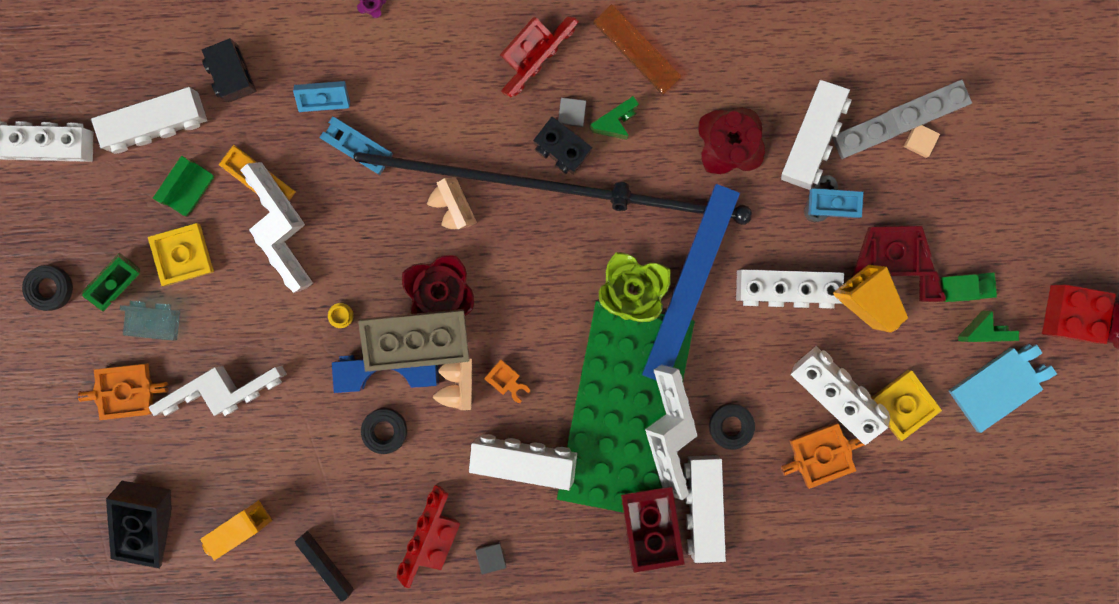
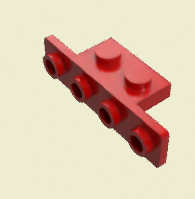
M533 17L500 54L517 72L501 92L508 97L518 95L524 89V83L527 79L535 76L541 70V64L544 60L552 57L558 51V45L561 41L568 39L574 33V27L579 21L574 17H566L551 34L538 18Z
M438 485L434 486L432 492L427 497L426 507L417 521L414 536L407 545L404 560L398 566L397 579L406 588L411 587L419 565L437 570L442 569L460 526L456 519L440 516L448 498V493Z

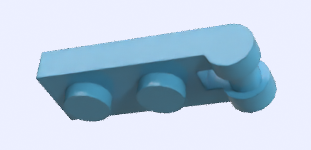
M333 116L328 122L330 126L327 131H323L319 137L352 159H354L353 155L356 152L389 157L393 155L392 152ZM341 130L344 133L338 141L334 137ZM361 163L378 175L385 168V166Z

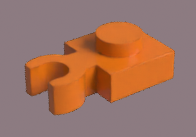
M502 359L484 378L502 395L509 390L513 400L517 403L522 402V399L517 396L519 389H524L527 393L531 391L526 384L516 382L520 375Z

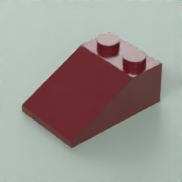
M672 486L621 494L627 543L633 572L685 565Z

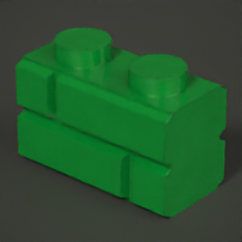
M118 253L86 286L82 296L104 312L111 305V302L140 274V268L124 255Z

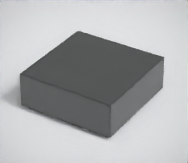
M500 542L476 548L475 551L482 575L507 567Z

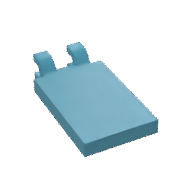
M1027 344L1018 352L1015 348H1009L948 390L977 432L982 433L1041 392L1043 388L1039 383L1057 374L1051 365L1046 367L1044 364H1041L1035 370L1030 365L1029 360L1042 354L1037 345L1031 346Z

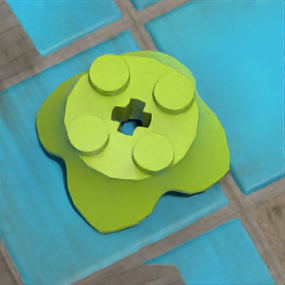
M616 252L607 264L605 272L606 282L599 290L601 305L610 313L620 316L624 320L631 319L637 322L655 320L662 312L663 305L661 299L670 285V269L659 263L640 265L633 256ZM629 288H631L632 291L637 290V295L630 294L628 292Z

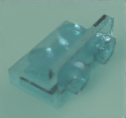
M130 301L129 305H120V310L125 311L124 336L177 340L180 310H172L170 304L155 303V308L146 307V302Z

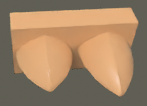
M444 178L437 182L438 187L431 193L427 205L437 208L448 207L449 210L443 217L442 226L449 229H461L477 223L457 178Z
M470 358L469 362L444 364L438 372L445 379L455 382V385L439 390L433 395V398L440 404L459 410H471L472 359Z

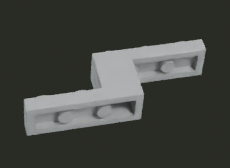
M960 80L893 108L876 118L842 131L838 134L837 138L832 136V139L842 160L972 104L963 80Z

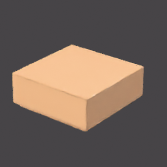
M923 125L912 129L904 147L927 158L930 156L940 134Z

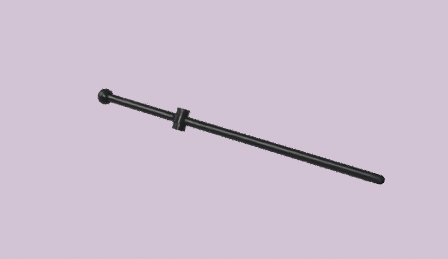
M356 152L353 155L354 160L360 163L610 200L612 208L616 211L627 210V205L633 203L704 214L707 204L634 194L629 190V184L625 182H617L612 190L362 152ZM740 205L733 210L731 218L737 224L746 225L751 220L752 210L748 206Z

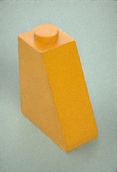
M868 265L833 292L834 296L872 329L891 333L908 319L887 267Z
M258 500L200 539L203 543L202 548L208 556L216 560L258 533L273 520Z

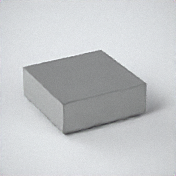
M561 98L558 121L563 125L583 127L586 101Z

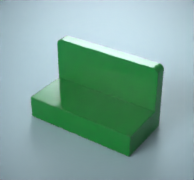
M181 156L153 199L160 204L170 206L181 215L188 217L215 176L191 159Z

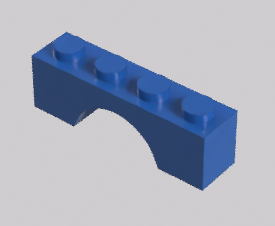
M354 355L339 356V361L332 362L334 393L363 390L369 377L376 371L365 372L364 359L355 360ZM438 365L391 369L403 375L411 388L439 385Z

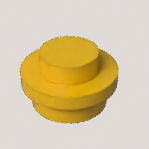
M334 304L328 311V320L336 328H345L353 321V310L347 304Z

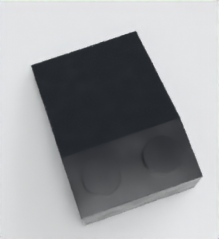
M122 480L106 498L110 557L112 560L160 569L163 562L172 511L171 490Z

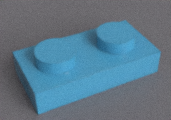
M345 81L294 85L293 93L299 112L347 109L350 107Z
M810 189L808 215L862 218L863 192Z

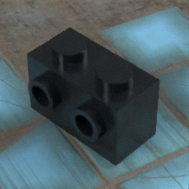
M231 38L201 49L204 55V59H202L203 66L207 73L212 75L214 82L211 85L218 98L221 97L229 103L257 92L240 48Z
M553 116L533 140V144L536 146L534 150L545 159L548 156L556 161L555 166L564 174L570 172L574 175L593 148Z

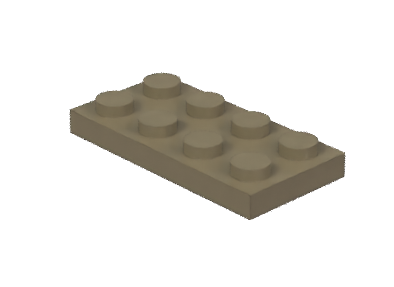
M464 309L363 318L358 321L365 372L469 362L470 360Z

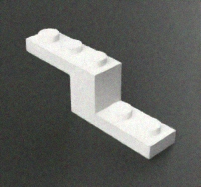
M263 163L246 164L241 169L246 182L256 191L262 205L270 211L268 215L250 229V232L254 236L257 245L268 256L270 264L282 276L284 284L293 293L304 290L313 282L290 251L285 241L305 224Z
M660 365L654 369L666 415L645 429L662 488L672 486L674 497L683 500L689 493L677 451L696 438L697 432L679 369Z
M224 366L215 367L148 408L153 416L159 414L168 416L179 409L178 404L186 401V403L192 402L202 395L214 416L221 413L227 416L239 409L237 404L243 400L249 403L259 397L258 391L267 387L270 390L281 384L280 378L287 375L282 366L275 367L237 390Z

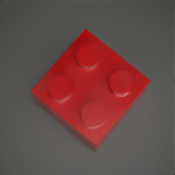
M1050 285L1042 335L1087 343L1107 344L1116 294L1070 285Z

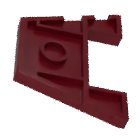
M922 226L868 227L852 277L868 265L887 267L890 276H919V301H946L945 294L941 291L938 282L940 279L937 271L934 269L931 260L932 255Z

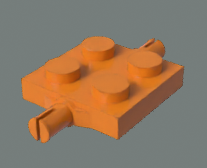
M149 363L95 369L93 390L79 391L78 396L88 395V397H81L78 400L80 402L94 400L98 407L99 420L151 415L152 413L148 407L153 405L154 393H167L169 387L158 388L168 386L167 382L152 383Z
M833 423L790 439L789 441L794 452V461L781 465L784 476L799 471L803 476L806 487L810 489L855 472L856 468L852 460V450L866 445L858 438L848 441L843 436L839 423Z

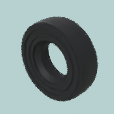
M42 265L32 269L25 276L22 292L25 300L32 307L42 311H53L63 307L70 300L73 284L70 276L61 268ZM46 278L52 279L57 287L56 293L50 298L43 297L39 292V284Z
M722 405L711 415L709 421L710 435L723 448L731 450L742 448L754 436V418L741 405ZM728 417H736L741 422V430L735 436H728L723 432L722 425Z
M380 408L368 414L361 426V437L369 450L378 454H390L398 450L405 442L407 425L404 418L397 411L389 408ZM386 421L393 426L394 434L390 440L382 441L376 437L374 430L379 422Z

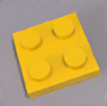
M199 223L148 237L161 286H168L214 273Z
M907 370L871 397L877 404L883 405L888 410L890 416L889 428L900 441L906 439L942 411L912 370Z

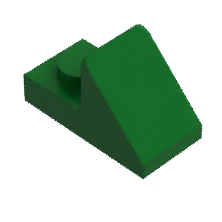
M632 96L590 125V130L592 133L627 140L629 135L620 123V120L622 119L623 122H626L634 117L639 103Z
M995 272L941 277L942 292H944L946 297L944 302L997 298Z
M981 311L958 336V341H1019V331L1009 330L1008 325L994 326L993 311Z

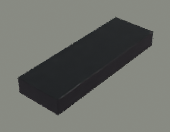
M307 530L294 541L295 545L340 602H343L351 595L354 589Z

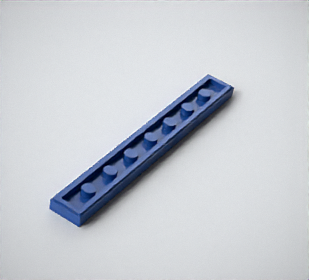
M718 184L714 185L642 372L643 376L656 380L655 368L660 365L673 368L740 195L739 192Z

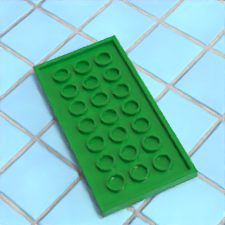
M595 301L567 448L571 452L577 453L574 483L570 490L558 489L557 500L623 513L621 494L662 488L645 429L666 415L657 381L643 376L642 372L664 314H660L658 318L649 322H637L631 319L624 320L620 316L610 313L600 302ZM691 320L673 366V368L679 369L682 382L693 334L694 320Z

